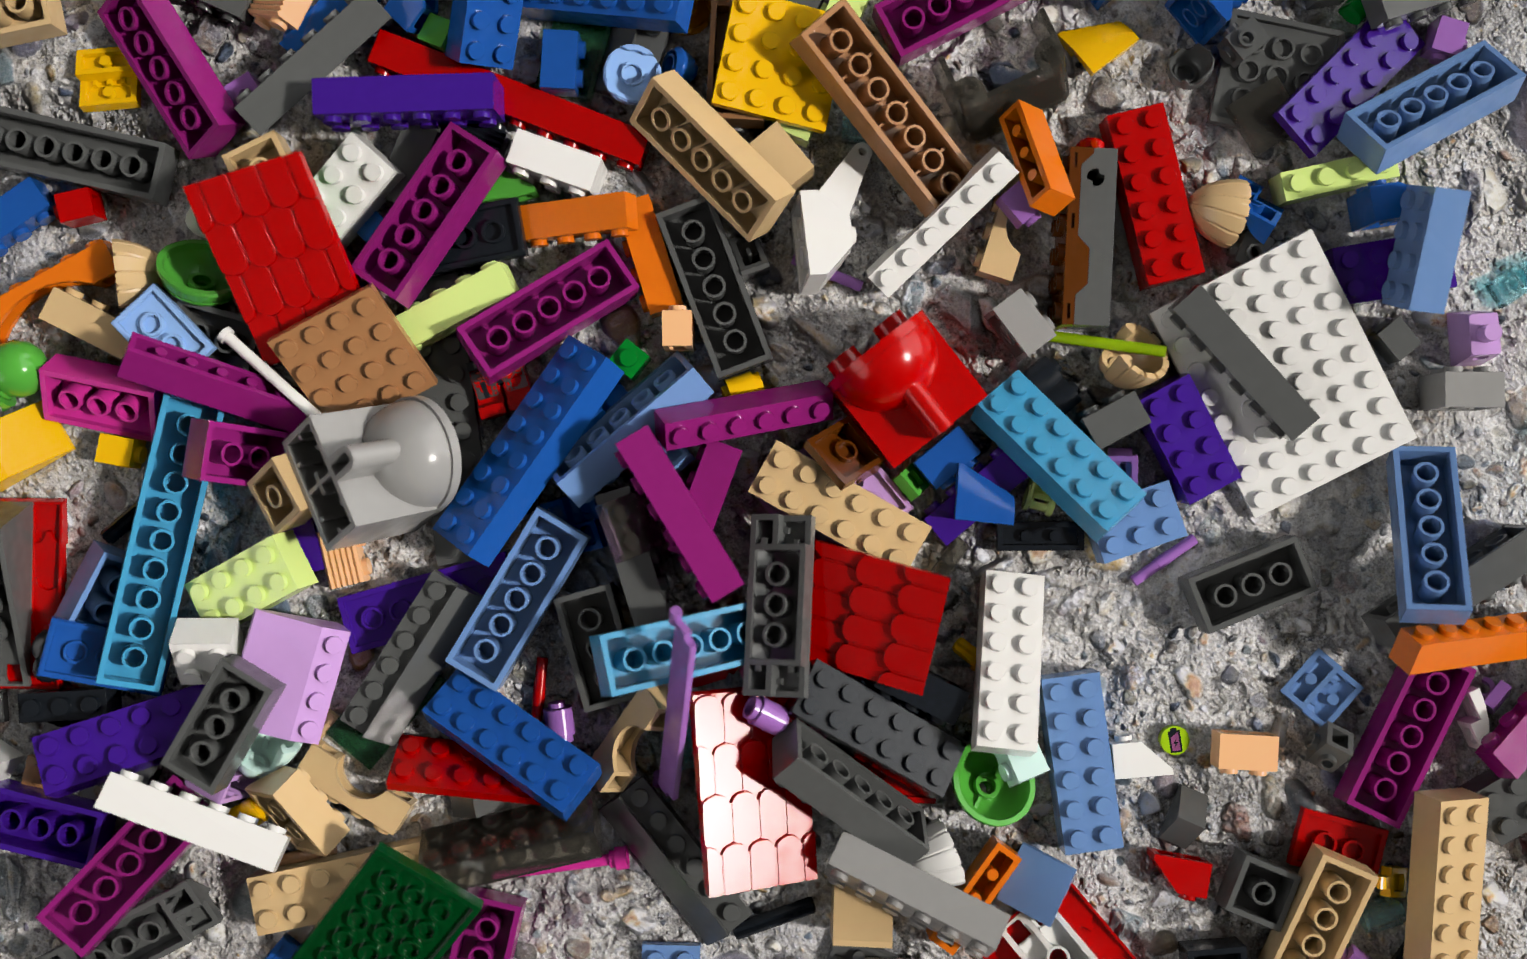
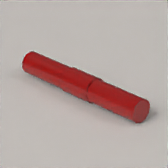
M537 657L532 694L531 715L540 722H542L545 703L547 657Z

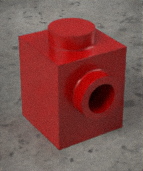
M87 186L54 194L56 204L53 209L56 218L61 224L71 228H78L107 221L100 192Z

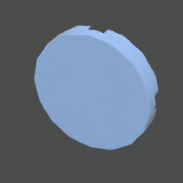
M626 44L615 49L607 57L603 67V81L607 91L616 100L629 105H637L650 79L661 74L660 64L657 62L654 54L649 49L637 44Z

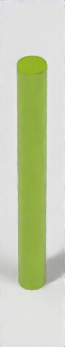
M1054 331L1056 336L1048 341L1164 358L1167 351V346L1059 331Z

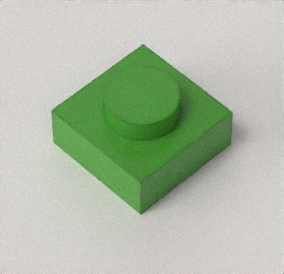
M912 463L893 479L898 489L911 502L929 486V483Z

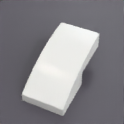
M1469 686L1461 702L1467 716L1458 719L1457 722L1468 746L1478 749L1482 738L1489 733V718L1480 688Z

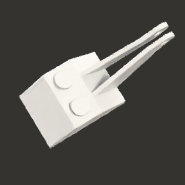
M860 142L854 145L819 191H799L790 212L800 295L818 294L841 267L847 255L850 254L853 244L856 243V229L854 226L851 227L849 214L873 153L867 143Z

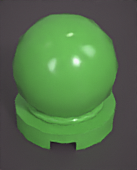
M11 340L0 344V407L2 412L15 406L17 402L16 397H28L36 394L41 389L38 369L48 360L44 352L31 342Z

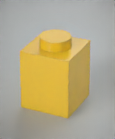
M100 433L94 461L126 468L141 469L147 457L146 441L115 434Z

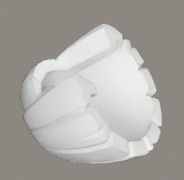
M941 819L932 820L926 824L930 851L912 864V866L954 887L965 884V873L957 850L953 848L954 842Z

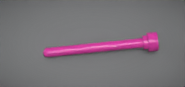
M627 845L614 847V850H609V854L495 868L491 871V878L502 880L609 865L611 868H616V870H625L630 868L629 851Z

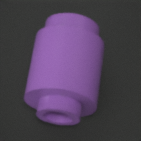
M751 696L743 708V717L747 719L749 724L772 735L783 732L788 726L789 716L787 708L763 696Z
M565 700L549 702L548 707L543 709L545 725L568 742L574 741L573 734L576 732L572 705L565 704Z

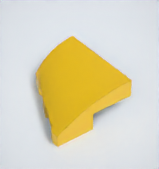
M1120 21L1061 31L1056 35V38L1071 57L1075 55L1091 77L1131 49L1140 39L1127 25Z

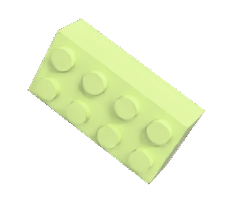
M289 530L267 537L189 581L184 586L200 618H238L241 625L252 619L255 608L268 610L318 583V580L294 531Z

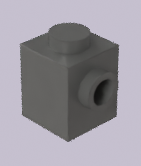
M1251 16L1240 26L1235 22L1221 34L1224 39L1217 45L1223 61L1236 68L1271 38L1255 17Z
M1249 229L1244 230L1241 234H1238V240L1227 249L1226 256L1229 259L1226 266L1234 269L1270 250L1275 239L1268 237L1263 245L1254 238Z
M1327 721L1317 731L1311 732L1306 738V761L1333 773L1353 757L1354 733Z

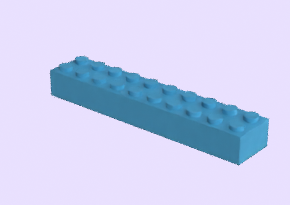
M163 393L95 678V683L158 693L160 691L169 653L168 644L176 623L208 486V481L181 477L191 418L222 422L225 412L169 393Z

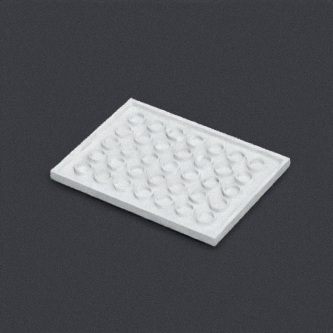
M1312 229L1298 234L1202 285L1320 416L1315 423L1295 440L1290 441L1284 439V437L1279 440L1269 430L1268 426L1271 423L1263 415L1259 418L1249 408L1248 404L1251 401L1245 394L1239 396L1228 383L1231 379L1225 372L1222 374L1218 373L1209 363V360L1212 359L1205 350L1202 352L1198 351L1189 341L1192 337L1185 328L1180 330L1173 324L1169 318L1172 313L1168 308L1180 297L1148 313L1163 345L1167 346V352L1179 374L1189 373L1241 475V478L1234 482L1253 518H1257L1417 438Z

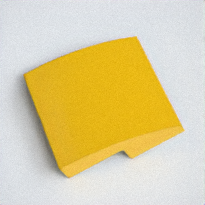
M119 47L76 51L75 76L80 81L79 107L84 113L141 108V82Z

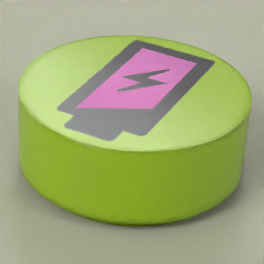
M1177 725L1165 726L1158 735L1160 747L1171 755L1182 754L1187 750L1190 743L1186 730Z

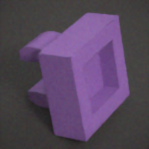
M1484 677L1482 683L1487 685L1490 690L1487 693H1482L1487 712L1494 715L1510 695L1512 686L1503 680H1500L1495 686L1492 679Z

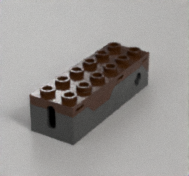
M1083 138L1075 146H1070L1060 157L1075 199L1056 215V220L1053 219L1051 223V237H1055V248H1051L1049 264L1054 266L1053 277H1050L1048 282V294L1052 295V306H1048L1047 316L1055 325L1053 331L1098 333L1110 326L1118 149L1104 148V142L1099 138Z

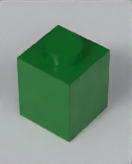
M627 338L610 358L632 381L638 378L652 360L649 355Z

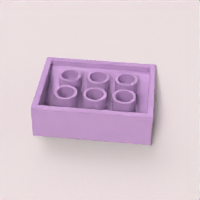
M254 609L241 657L286 684L284 691L259 733L288 741L319 745L351 634L343 624L276 611Z

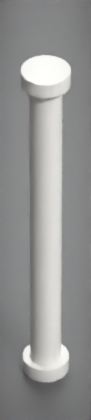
M231 327L224 328L218 334L217 340L220 343H226L305 415L322 414L238 339Z

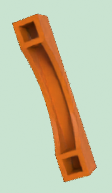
M103 239L93 240L85 245L84 250L62 257L57 265L38 270L34 274L35 277L28 281L11 285L9 291L0 296V344L7 342L19 318L34 303L49 295L53 287L65 289L67 286L108 288L115 284V273L117 271L114 270L112 243Z

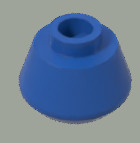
M678 46L670 49L662 62L661 74L674 69L688 84L697 76L698 66L694 57L682 47Z

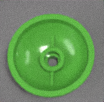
M190 239L177 241L167 245L158 253L156 271L165 289L175 298L197 306H218L234 299L208 240Z
M970 743L965 747L952 777L953 793L958 804L966 814L984 825L1003 827L1019 821L1027 814L1034 801L1035 778L1009 788L1007 782L999 774V764L995 755L971 751ZM980 783L986 786V792L981 790Z

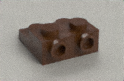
M849 416L811 437L803 446L841 491L854 482L858 484L878 472L886 460Z

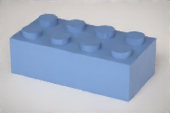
M1407 185L1406 191L1401 197L1402 211L1400 220L1394 229V237L1396 238L1394 248L1388 257L1389 272L1387 281L1384 282L1381 290L1382 304L1411 311L1436 314L1445 313L1472 191Z

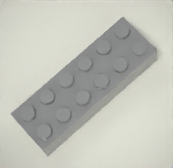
M845 831L841 834L824 874L829 877L828 881L831 884L842 889L847 886L855 890V895L866 902L871 903L874 900L882 904V909L893 916L898 917L899 913L910 919L909 923L914 927L924 931L926 928L937 932L938 939L951 945L956 942L964 946V951L977 959H981L982 956L987 958L997 949L1011 916Z

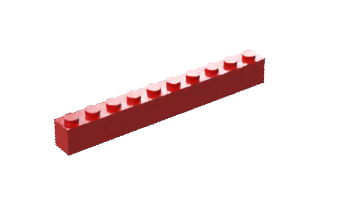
M379 29L367 60L375 69L374 73L379 76L492 72L476 65L458 63L445 56V53ZM494 73L504 87L505 120L509 121L510 126L522 130L528 128L536 131V135L550 140L555 138L567 146L576 149L581 148L590 152V154L602 157L603 162L606 159L617 162L616 166L622 170L632 172L635 169L641 172L651 143L633 125Z

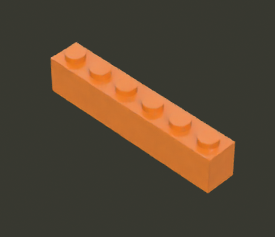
M1527 612L1468 619L1465 625L1427 624L1403 627L1400 629L1388 657L1408 675L1527 659Z

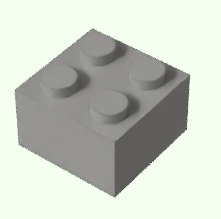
M1021 288L984 316L1018 362L1030 356L1056 336V333L1053 331L1055 325L1047 315L1044 314L1042 316L1035 307L1037 306L1035 298L1030 292H1024Z
M1446 366L1444 369H1431L1429 375L1419 376V411H1482L1505 407V372H1493L1492 366L1473 367V369H1463V366Z

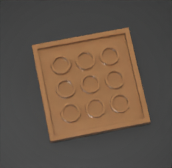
M372 282L270 337L267 341L308 400L321 413L391 404L402 397L416 396L438 383V379Z

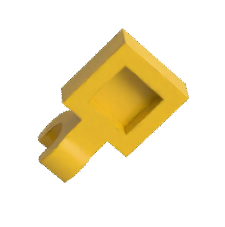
M1381 866L1380 874H1376L1379 880L1375 886L1377 889H1380V896L1389 898L1406 897L1408 868L1402 866Z

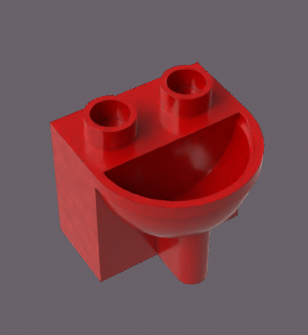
M900 309L872 330L880 341L863 355L853 345L826 366L835 377L827 385L833 392V399L886 458L884 464L889 470L896 468L930 440L939 436L953 425L958 418L988 396L933 326L923 310L909 319Z

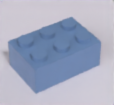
M1159 480L1140 487L1147 495L1097 543L1087 534L1097 563L1106 564L1188 536L1169 480Z

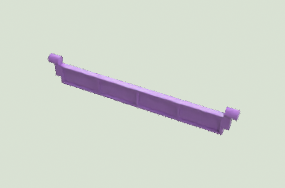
M672 606L669 611L668 622L674 626L660 770L654 771L652 785L656 788H661L666 797L670 796L672 800H676L679 798L697 644L691 638L692 631L682 619V608Z

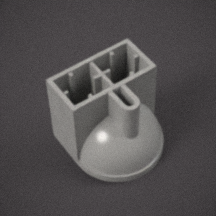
M407 396L391 404L309 415L282 442L326 551L415 532L451 503L460 484L462 460L455 429L443 409L433 400L424 396Z

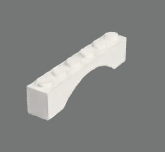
M993 147L971 168L958 186L925 220L903 239L886 250L866 270L868 278L889 298L1003 189L1019 171L997 148Z

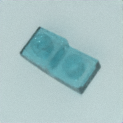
M1527 258L1484 284L1499 309L1508 306L1527 293Z

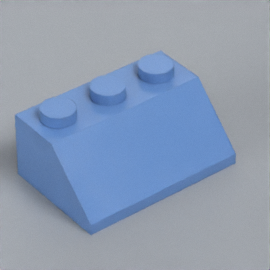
M93 540L54 616L72 621L76 620L108 626L125 551L121 548Z

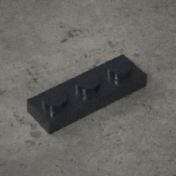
M1075 521L1014 522V525L995 524L996 551L1084 550V530Z

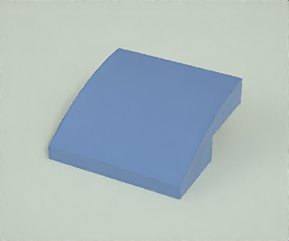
M1317 648L1281 688L1280 692L1320 728L1327 721L1333 723L1364 687L1341 669L1342 666L1320 648Z
M1023 842L1018 851V855L1022 860L1001 888L997 899L1051 927L1077 869Z

